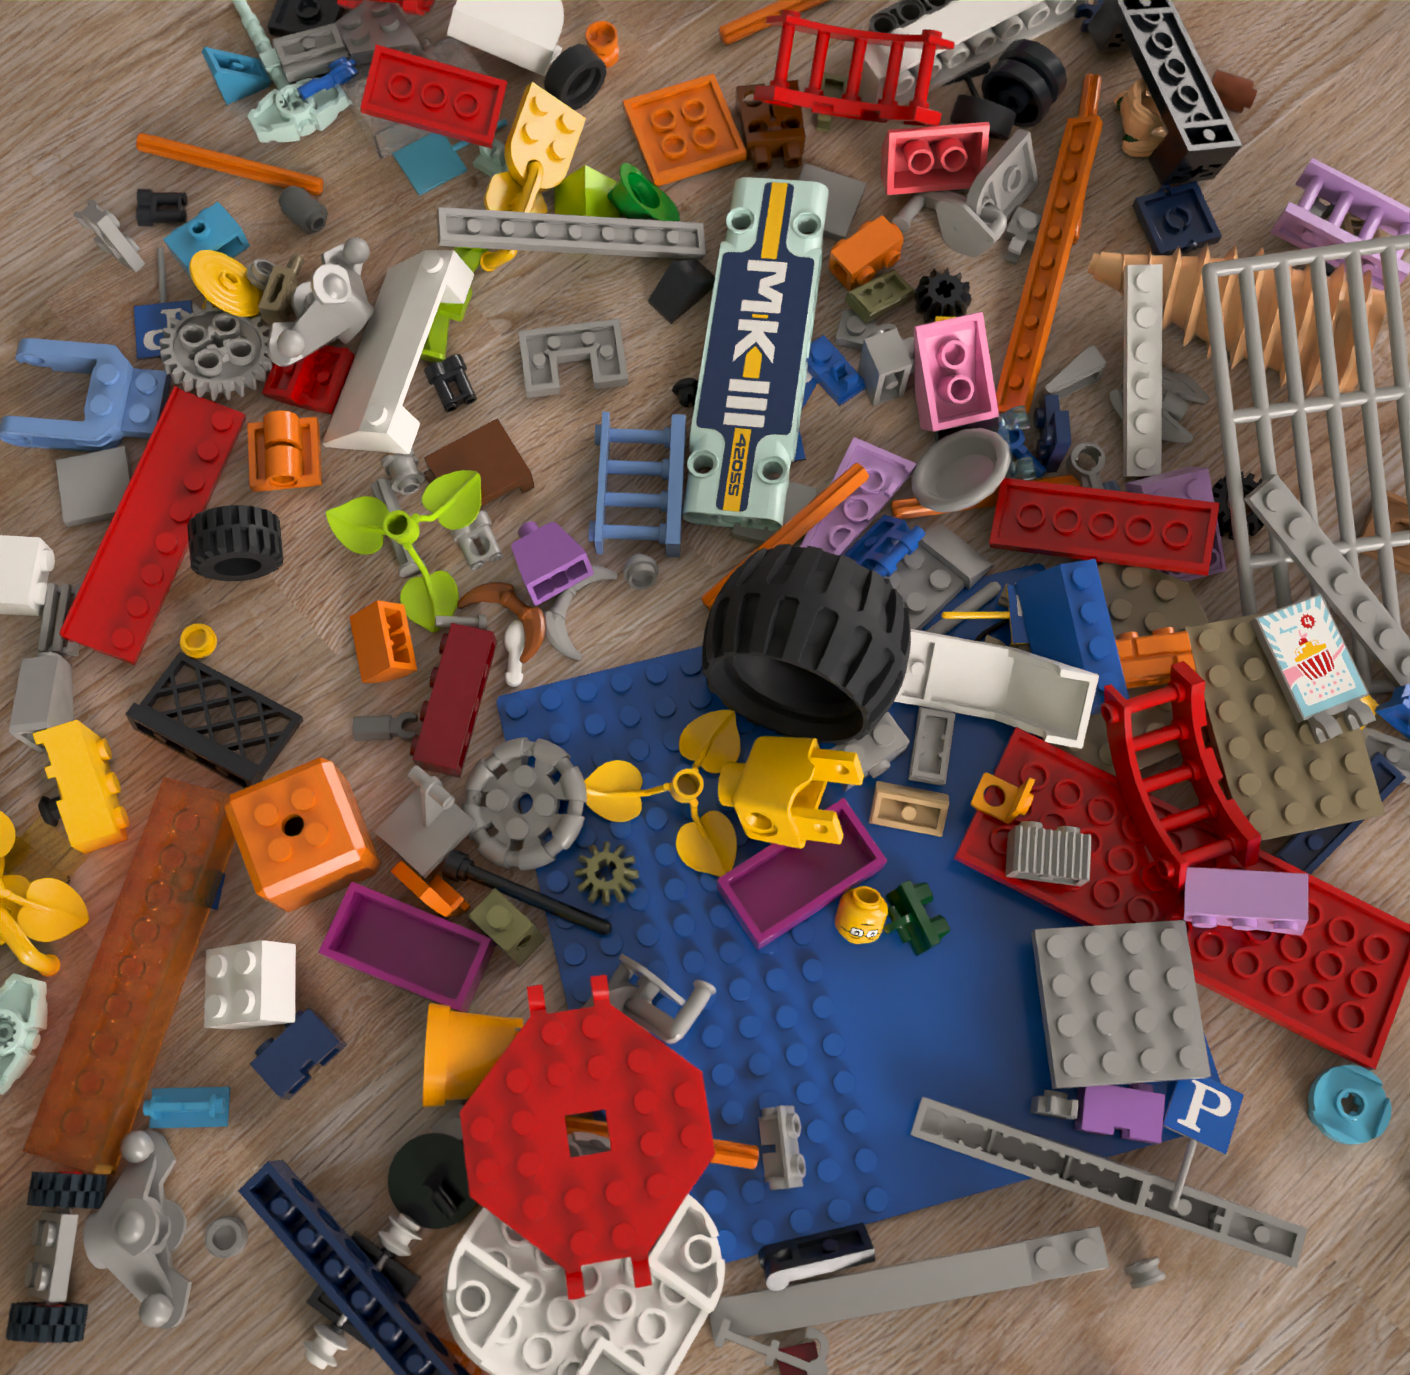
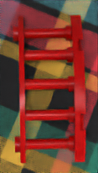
M781 10V15L767 16V24L782 27L774 80H770L769 86H756L754 100L787 108H793L794 105L809 108L812 113L879 123L897 120L903 121L904 125L940 126L942 113L929 109L927 97L936 49H954L955 42L943 39L942 32L923 29L922 34L918 35L850 29L801 19V13L792 10ZM795 31L817 35L808 88H804V92L789 89L790 84L787 83ZM830 38L854 42L846 92L842 94L841 99L823 96L824 91L821 90ZM867 44L891 47L882 98L878 99L877 104L861 102V97L858 96ZM904 48L922 49L914 98L909 101V106L897 105L898 102L895 101Z
M1181 661L1171 665L1170 681L1166 687L1125 699L1112 684L1104 686V703L1101 704V714L1106 723L1107 738L1115 773L1129 813L1143 842L1155 861L1159 875L1163 879H1168L1176 891L1179 892L1185 889L1187 867L1225 854L1234 856L1243 868L1257 864L1261 835L1245 817L1235 799H1226L1218 783L1223 776L1213 748L1210 746L1205 747L1201 727L1207 725L1205 680L1185 661ZM1171 701L1173 720L1170 722V725L1134 737L1132 736V713ZM1176 739L1183 758L1182 766L1142 779L1135 752ZM1185 780L1190 781L1200 801L1199 805L1158 819L1147 793ZM1201 820L1211 822L1221 840L1183 853L1178 851L1167 835V832Z

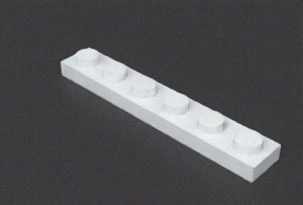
M1163 264L1127 265L1124 267L1123 477H1145L1161 474Z

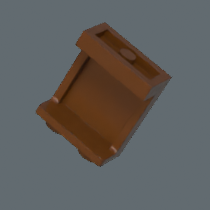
M498 418L424 457L428 470L423 473L429 484L435 479L455 471H477L481 476V507L517 487L520 488L522 493L535 487L531 471Z

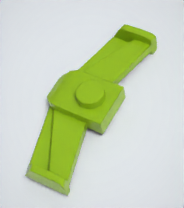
M454 248V251L473 273L480 265L481 255L489 252L487 248ZM471 287L464 304H439L419 359L431 363L442 362L446 359L449 321L452 319L462 322L473 294Z

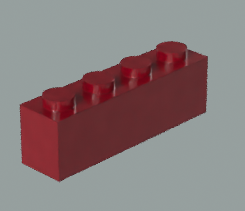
M451 623L449 633L442 635L439 646V654H442L439 667H434L429 683L430 688H433L430 700L423 702L420 711V721L423 722L420 735H414L410 747V756H413L412 760L421 769L461 778L498 644L494 632Z

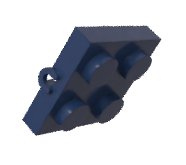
M1197 181L1173 188L1167 184L1160 187L1155 193L1135 198L1132 206L1154 255H1172L1178 246L1181 253L1195 251L1204 247L1207 243L1208 246L1217 244L1222 237Z

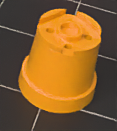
M429 1003L424 1060L423 1108L445 1106V1101L469 1099L519 1031H515V1028L523 1027V1017H502L451 1011V1006Z

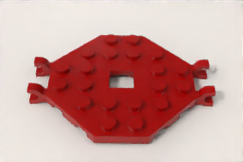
M606 974L590 977L594 1006L546 1014L543 984L528 986L527 995L530 1018L460 1111L470 1197L565 1269L569 1300L585 1298L581 1266L630 1257L635 1288L651 1286L652 1278L647 1254L715 1156L702 1071L610 1004ZM604 1109L611 1151L570 1157L565 1116Z

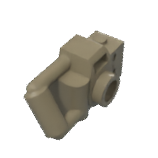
M293 254L286 267L275 265L273 267L258 306L265 322L268 324L287 322L289 314H294L291 297L294 290L300 286L296 276L304 263L303 257L299 254Z

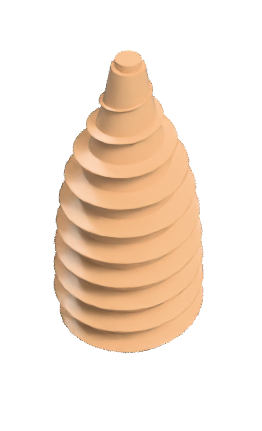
M1208 243L1198 256H1181L1179 246L1172 255H1152L1151 250L1147 255L1101 252V254H1093L1087 273L1092 274L1095 280L1119 291L1120 295L1124 296L1125 266L1163 264L1162 332L1172 323L1184 331V347L1196 336L1207 343L1208 359L1211 356L1201 270L1207 263L1238 259L1236 244H1234L1224 258H1211ZM1261 247L1255 256L1264 255V248ZM1341 263L1330 276H1327L1339 392L1347 393L1352 392L1356 387L1358 374L1348 283L1345 281L1344 263ZM1309 264L1303 270L1292 269V266H1289L1305 397L1317 385L1323 386ZM1274 269L1255 271L1254 280L1265 370L1270 368L1279 372L1281 389L1287 383ZM1367 270L1363 274V284L1372 352L1386 314L1384 291L1372 288L1371 270ZM1238 274L1218 277L1226 351L1230 353L1231 370L1243 358L1248 360Z

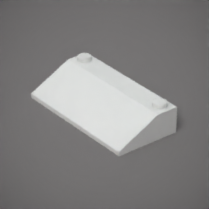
M425 250L388 269L374 306L375 310L368 321L322 442L325 447L400 454L410 453L420 423L402 404L439 304H464L474 277V273L454 250Z

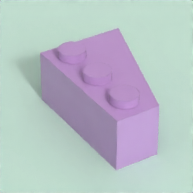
M1187 867L1184 920L1192 921L1193 926L1200 928H1214L1216 925H1223L1237 930H1262L1302 936L1308 922V874Z

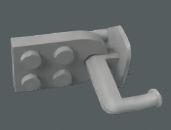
M1018 129L1004 143L997 154L977 175L967 197L947 190L915 193L898 215L893 217L892 223L896 224L901 232H906L911 226V220L923 207L934 209L937 213L945 243L955 252L973 258L978 257L1000 238L1007 228V220L1013 215L1017 206H1020L1039 185L1030 131Z
M621 954L618 958L620 965L608 983L610 1004L649 1033L651 1032L668 1044L676 1043L685 1036L707 1004L710 996L716 992L715 987L708 982L695 980L693 982L694 989L685 1002L681 996L657 976L624 954ZM634 974L639 977L635 985L629 983ZM658 992L678 1005H683L675 1018L652 1005L651 1001ZM592 996L583 1008L594 1006Z

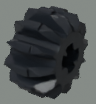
M948 267L943 271V274L933 269L929 277L923 275L919 280L918 287L914 292L916 313H924V322L930 319L935 320L936 316L960 317L966 315L972 297L969 293V282H961V272L952 276Z

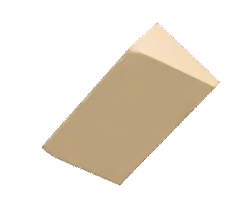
M876 781L869 823L942 837L949 807V796L944 793Z

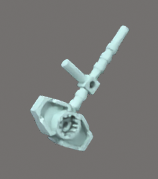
M232 0L242 19L244 28L248 31L250 39L254 42L257 52L260 53L259 57L270 81L273 80L277 86V89L267 94L259 102L258 107L252 109L247 115L259 142L269 143L272 140L277 142L300 141L301 136L309 135L316 131V129L322 132L337 118L339 112L344 111L349 105L342 87L338 86L328 91L323 89L303 100L297 88L314 78L298 80L296 84L288 83L275 48L272 49L269 38L266 36L263 27L260 25L257 16L253 14L247 1Z
M15 973L0 988L1 1095H4L11 1088L13 1082L22 1076L36 1058L32 1049H36L40 1043L41 1035L39 1031L47 1029L48 1003L46 1001V982Z

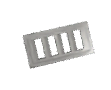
M1091 344L1044 387L1038 402L1039 405L1044 395H1059V400L1099 381L1107 362L1094 344Z

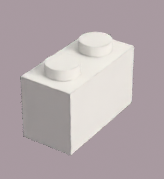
M0 535V614L41 616L43 605H45L49 571H52L54 568L55 557L53 550L40 537Z

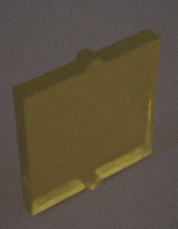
M39 816L21 837L16 836L11 851L4 857V871L9 875H22L30 883L37 879L53 878L69 884L70 877L88 857L71 847L69 840L51 825L46 824Z

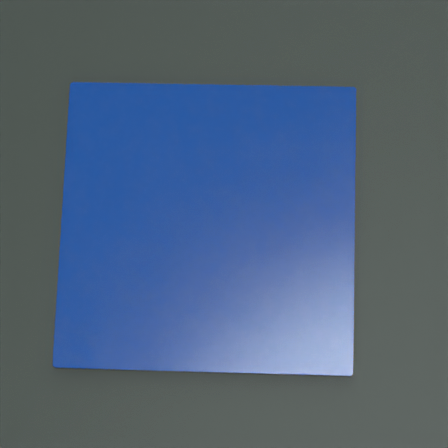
M1036 563L983 576L970 590L964 587L920 631L928 630L942 619L941 615L943 612L953 611L990 582L996 581L1000 584V593L975 612H1009L1008 608L997 605L1006 583L1015 585L1016 581L1046 570L1044 565ZM965 619L945 635L975 641L982 631L1003 619ZM1010 622L988 635L999 639L1009 647L1011 641ZM702 646L501 695L496 702L505 741L527 737L529 741L534 742L538 738L550 741L564 749L571 756L570 762L574 767H579L584 780L599 766L615 760L629 762L642 775L643 783L640 790L670 783L679 771L691 769L695 761L684 758L679 751L681 733L689 723L706 713L717 710H730L722 703V700L716 693H712L707 686L706 677L703 676ZM893 702L887 712L890 713L910 741L905 753L889 762L891 767L878 777L872 778L870 775L862 781L861 785H855L846 792L840 783L827 782L818 809L825 810L845 798L887 859L882 870L856 887L867 886L877 890L889 908L891 905L886 895L898 888L900 884L909 880L912 885L928 883L933 893V901L923 907L929 919L940 914L945 917L951 930L940 939L941 943L918 956L915 955L909 942L902 943L897 931L886 935L883 929L878 939L871 943L853 944L847 941L835 927V914L842 896L757 951L717 890L716 881L720 877L696 871L688 867L678 856L675 845L677 833L684 824L694 821L691 817L690 804L676 801L671 796L670 791L640 797L642 802L640 814L626 822L606 820L593 812L584 803L582 816L585 817V820L574 843L568 850L563 849L555 855L556 860L536 868L542 894L607 920L612 925L611 933L604 936L546 912L568 1010L583 1008L592 996L590 977L606 974L609 983L613 973L620 965L618 958L621 954L626 955L645 967L681 996L685 1002L694 989L693 982L695 980L708 982L716 989L715 994L710 996L707 1004L682 1039L676 1043L668 1044L657 1036L655 1037L702 1071L713 1139L759 1147L756 1168L748 1169L709 1163L689 1192V1195L705 1209L712 1219L719 1234L717 1240L721 1258L725 1260V1263L757 1255L759 1250L768 1244L862 1222L865 1225L1032 1178L910 1135L922 1096L1104 1157H1111L1158 1144L1121 1139V1130L1115 1129L1113 1135L1106 1134V1136L1074 1131L1075 1119L1065 1120L1030 1113L1032 1097L1043 1096L1044 1090L1068 1094L1067 1100H1077L1078 1087L1052 1089L1031 932L1035 929L1082 927L1084 925L953 859L976 811V808L972 807L970 802L984 773L993 775L1008 740L1016 727L993 719L956 713L946 784L940 786L908 780L917 713L919 707L922 706ZM734 711L740 737V754L736 762L746 763L753 744L758 737H785L761 725L757 726L747 721L744 716ZM1027 732V733H1029V734H1031V735H1033V736H1035V737L1041 739L1040 736L1035 735V734H1032V733H1030V732ZM834 743L818 744L820 749L827 750L836 746ZM529 756L527 766L535 768L536 758L534 756ZM700 765L698 773L703 778L704 786L702 792L696 797L698 801V815L701 818L707 812L715 810L721 812L730 820L737 840L736 859L732 868L734 869L773 843L751 839L745 834L735 808L723 806L720 803L718 796L720 773H708ZM559 771L552 775L556 782H558L561 777V773ZM876 781L947 794L949 796V807L942 837L869 823ZM526 794L520 799L522 814L529 812L532 808L533 799L530 794ZM560 800L558 814H567L569 801ZM552 831L543 837L546 843L554 838ZM605 841L610 842L612 853H614L619 845L625 846V853L622 858L634 855L636 862L629 868L639 871L638 878L628 879V881L635 885V891L631 893L621 889L625 899L622 903L617 901L615 894L610 895L609 907L603 906L601 894L594 903L589 902L588 895L591 890L580 893L577 888L580 882L585 879H578L574 875L576 869L586 868L579 863V856L585 855L591 859L592 855L589 846L595 845L600 853L603 852V843ZM608 866L601 868V876L598 879L602 880L605 877L606 882L612 880V872L615 868L612 867L611 871L608 870ZM887 915L884 926L892 922L889 915ZM634 974L629 983L635 985L639 977ZM659 992L651 1001L653 1006L673 1018L676 1017L683 1005H678ZM1204 1034L1211 1077L1208 1078L1221 1083ZM1176 1080L1144 1083L1153 1085V1093L1165 1094L1163 1121ZM1129 1084L1114 1085L1118 1087L1129 1088ZM776 1106H794V1113L799 1116L801 1124V1134L797 1137L799 1154H802L806 1166L805 1177L802 1178L803 1187L770 1190L769 1182H765L762 1154L776 1152L775 1144L761 1146L758 1117H762L761 1109ZM604 1109L592 1111L594 1120L607 1122ZM1164 1126L1162 1127L1161 1142L1183 1137L1179 1133Z

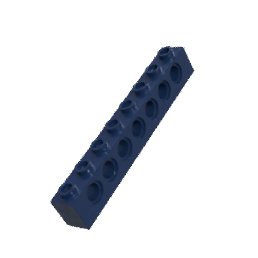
M284 1160L267 1161L238 1190L396 1375H471Z

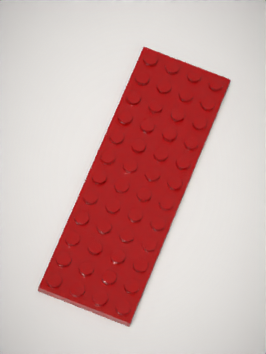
M1016 727L1000 757L993 776L1018 788L1029 777L1034 779L1035 781L1030 791V794L1034 795L1032 803L1024 816L1019 814L1009 824L976 809L953 859L1084 926L1184 920L1185 889L1177 892L1168 879H1163L1159 875L1155 861L1143 842L1129 813L1117 777ZM990 786L985 789L984 800L990 806H1001L1004 802V793L998 787ZM1147 793L1158 819L1183 811ZM1203 820L1167 832V835L1180 853L1221 840L1214 827ZM1034 821L1042 823L1043 828L1046 830H1057L1060 826H1072L1079 828L1082 834L1091 835L1089 881L1082 886L1006 877L1008 832L1015 826L1020 825V822ZM1259 849L1258 863L1247 868H1243L1237 859L1229 854L1191 866L1192 868L1308 874V922L1302 936L1262 930H1237L1223 925H1216L1214 928H1200L1193 926L1192 921H1185L1195 982L1369 1071L1375 1070L1410 977V924Z

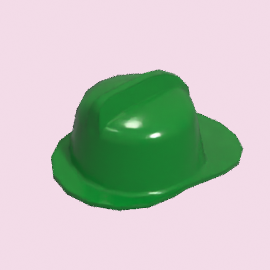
M623 163L619 167L620 179L609 190L607 197L621 214L628 219L647 220L653 217L659 221H680L679 211L668 195L649 181L630 163Z

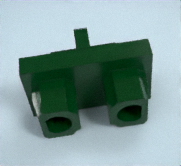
M909 880L900 884L898 888L886 895L891 905L888 908V915L892 922L884 926L883 929L886 935L897 931L902 943L909 942L916 956L927 952L941 943L940 939L950 932L951 929L945 917L940 914L929 919L923 907L933 901V893L928 883L912 885Z

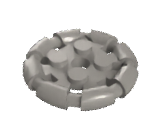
M527 737L505 741L492 748L493 753L486 759L481 758L474 766L464 788L467 791L466 804H462V810L477 823L469 832L468 838L475 840L479 846L477 851L483 857L502 868L510 869L511 866H517L521 871L532 870L556 860L555 855L563 849L568 850L576 840L585 820V817L582 816L583 804L587 803L586 785L579 767L572 765L570 762L571 756L558 745L540 738L536 742L529 741ZM529 756L536 758L535 768L527 766ZM504 764L508 771L500 777L495 770ZM557 771L561 773L558 782L552 777ZM482 793H487L485 800L487 807L480 806ZM530 794L533 799L532 808L529 812L522 814L518 808L519 801L524 795ZM560 800L569 801L567 814H558ZM495 826L499 833L494 837H490L487 831ZM552 831L554 838L546 843L543 837ZM517 840L524 841L523 849L520 852L515 851Z

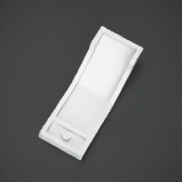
M911 629V646L907 670L894 702L993 719L1041 736L1045 742L1082 749L1099 675L1013 647Z

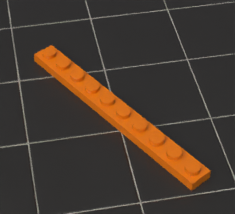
M1099 115L1067 119L996 391L998 418H1028L1103 126Z

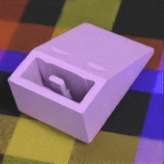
M1189 466L1126 483L1127 492L1214 502L1209 469L1204 467ZM1218 520L1208 576L1227 571ZM1154 569L1184 581L1205 577L1204 575Z

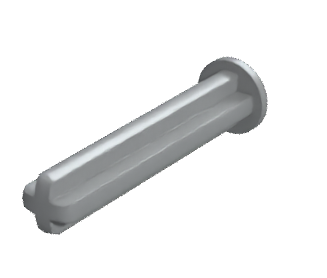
M378 478L377 481L371 483L374 497L384 502L389 512L401 510L395 492L391 489V481L389 479ZM390 538L400 565L398 569L399 575L401 577H412L420 574L421 571L408 551L404 549V546ZM412 543V546L417 553L414 543Z

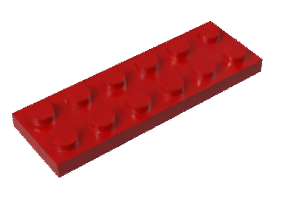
M1005 478L1000 483L989 545L990 548L1081 560L1096 559V562L1208 576L1220 503Z

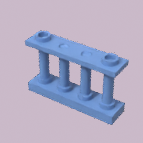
M602 412V425H595V445H600L596 521H589V542H595L596 554H604V539L659 541V544H666V557H680L686 415L672 414L671 427H665L664 430L611 428L609 412ZM610 442L664 444V448H670V459H663V462L609 460ZM608 474L662 476L663 480H669L668 491H661V494L607 492ZM606 506L661 508V512H667V523H660V527L605 525Z

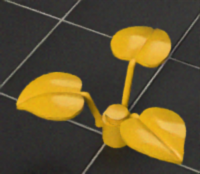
M717 710L706 713L685 727L680 735L679 751L684 758L695 762L691 769L679 771L670 783L640 790L643 783L640 771L631 763L622 760L610 761L599 766L584 780L587 790L586 805L600 817L613 822H626L636 818L642 810L640 797L670 791L671 796L676 801L690 804L691 817L694 821L684 824L676 836V851L682 862L696 871L718 877L732 870L737 853L734 827L730 820L719 811H709L700 818L696 797L702 792L704 786L703 778L698 773L700 765L706 772L718 774L721 773L725 763L738 760L740 737L733 710Z
M0 811L1 859L11 851L16 839L14 825L10 818L2 811ZM0 878V899L4 897L23 905L18 913L17 922L28 938L37 942H53L88 924L89 914L87 907L79 894L68 884L53 878L37 879L29 885L25 899L5 889L4 883Z

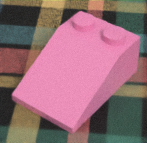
M983 312L914 326L915 398L920 428L934 432L999 417Z

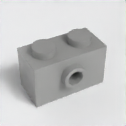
M886 712L877 725L864 738L858 741L855 739L850 740L847 744L836 745L830 750L857 753L864 774V780L870 775L872 778H876L891 767L889 762L905 753L910 741L890 713ZM840 783L845 792L855 786L853 784Z

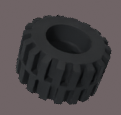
M247 505L221 506L196 514L187 524L191 569L200 576L219 581H245L275 572L283 564L280 520L276 514H272L267 509Z

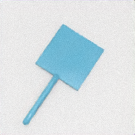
M507 120L499 121L496 130L506 126ZM432 132L392 154L420 196L468 171L456 151L471 143L460 141L451 145L446 136Z

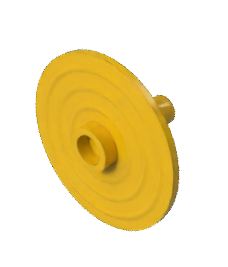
M203 250L197 252L190 260L189 271L191 278L198 290L207 298L202 304L203 309H205L206 301H209L213 308H220L225 312L240 317H252L260 312L258 306L263 296V290L251 284L246 276V267L226 254L212 250Z

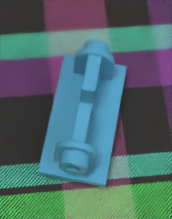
M231 1087L152 1088L151 1099L144 1101L143 1113L145 1116H150L149 1128L228 1127Z

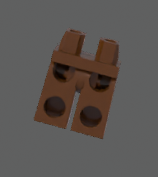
M798 80L787 81L790 84L789 89L799 91ZM765 83L736 86L735 108L737 117H739L743 144L747 151L746 161L751 160L755 172L769 170L772 167L771 158L783 157L784 167H800L806 137L802 107L793 105V108H787L757 100L744 101L748 95L755 94L756 86H765Z

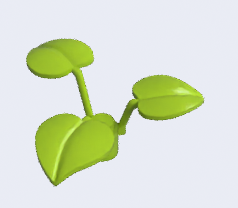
M455 471L432 481L422 496V504L432 513L430 515L414 513L410 517L402 510L389 512L384 502L372 496L358 497L326 511V517L333 533L346 548L354 553L370 555L378 552L383 545V535H388L396 543L404 546V549L408 551L423 577H413L405 583L400 593V603L405 606L406 616L431 633L438 632L443 628L435 627V616L454 615L458 605L459 591L454 578L448 572L440 570L429 575L427 568L414 550L412 543L419 536V522H433L438 518L443 527L457 530L469 526L477 518L481 507V476L477 471Z

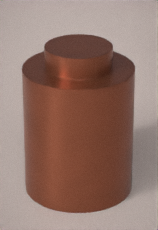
M1216 69L1211 80L1225 109L1241 114L1244 107L1251 108L1258 91L1252 88L1253 80Z

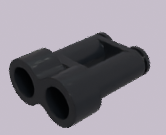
M137 189L136 219L138 226L153 227L154 223H187V213L184 210V205L187 206L188 204L187 193L153 192L152 189ZM178 205V210H159V206Z
M460 354L452 355L442 362L432 363L424 369L429 384L434 385L446 412L456 410L460 404H471L477 400L465 373L467 370L466 364ZM455 381L460 392V396L455 398L448 384Z

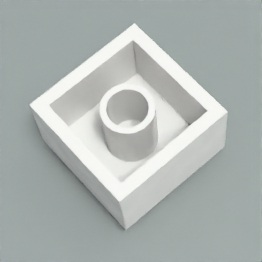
M260 940L206 950L204 1028L242 1030L295 1022L296 944Z

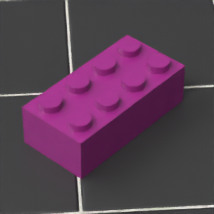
M845 798L825 809L836 812L843 832L841 844L806 840L804 847L799 849L773 843L717 879V890L757 951L842 896L846 891L867 880L885 866L887 859Z
M351 881L318 953L332 961L433 1003L449 1005L453 1011L468 1012L496 948V944L489 937Z

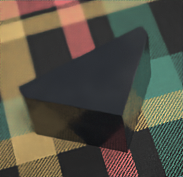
M697 259L672 261L648 299V303L670 324H673L714 288L715 276Z

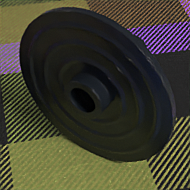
M442 1133L423 1134L404 1144L393 1158L388 1173V1189L391 1199L400 1213L409 1216L421 1227L440 1229L452 1226L463 1220L477 1202L469 1194L464 1144L459 1139Z

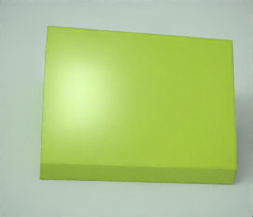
M587 165L582 166L564 178L555 187V214L621 218V213L607 197L609 190L617 181Z

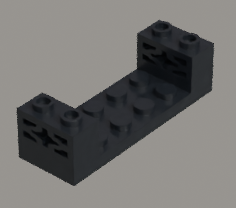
M1104 0L1087 28L1099 53L1130 50L1163 119L1168 134L1148 158L1160 185L1213 180L1243 145L1173 1Z

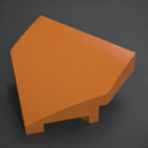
M400 861L391 870L426 905L445 917L464 914L471 908L466 900L439 875H436L427 884L403 861Z

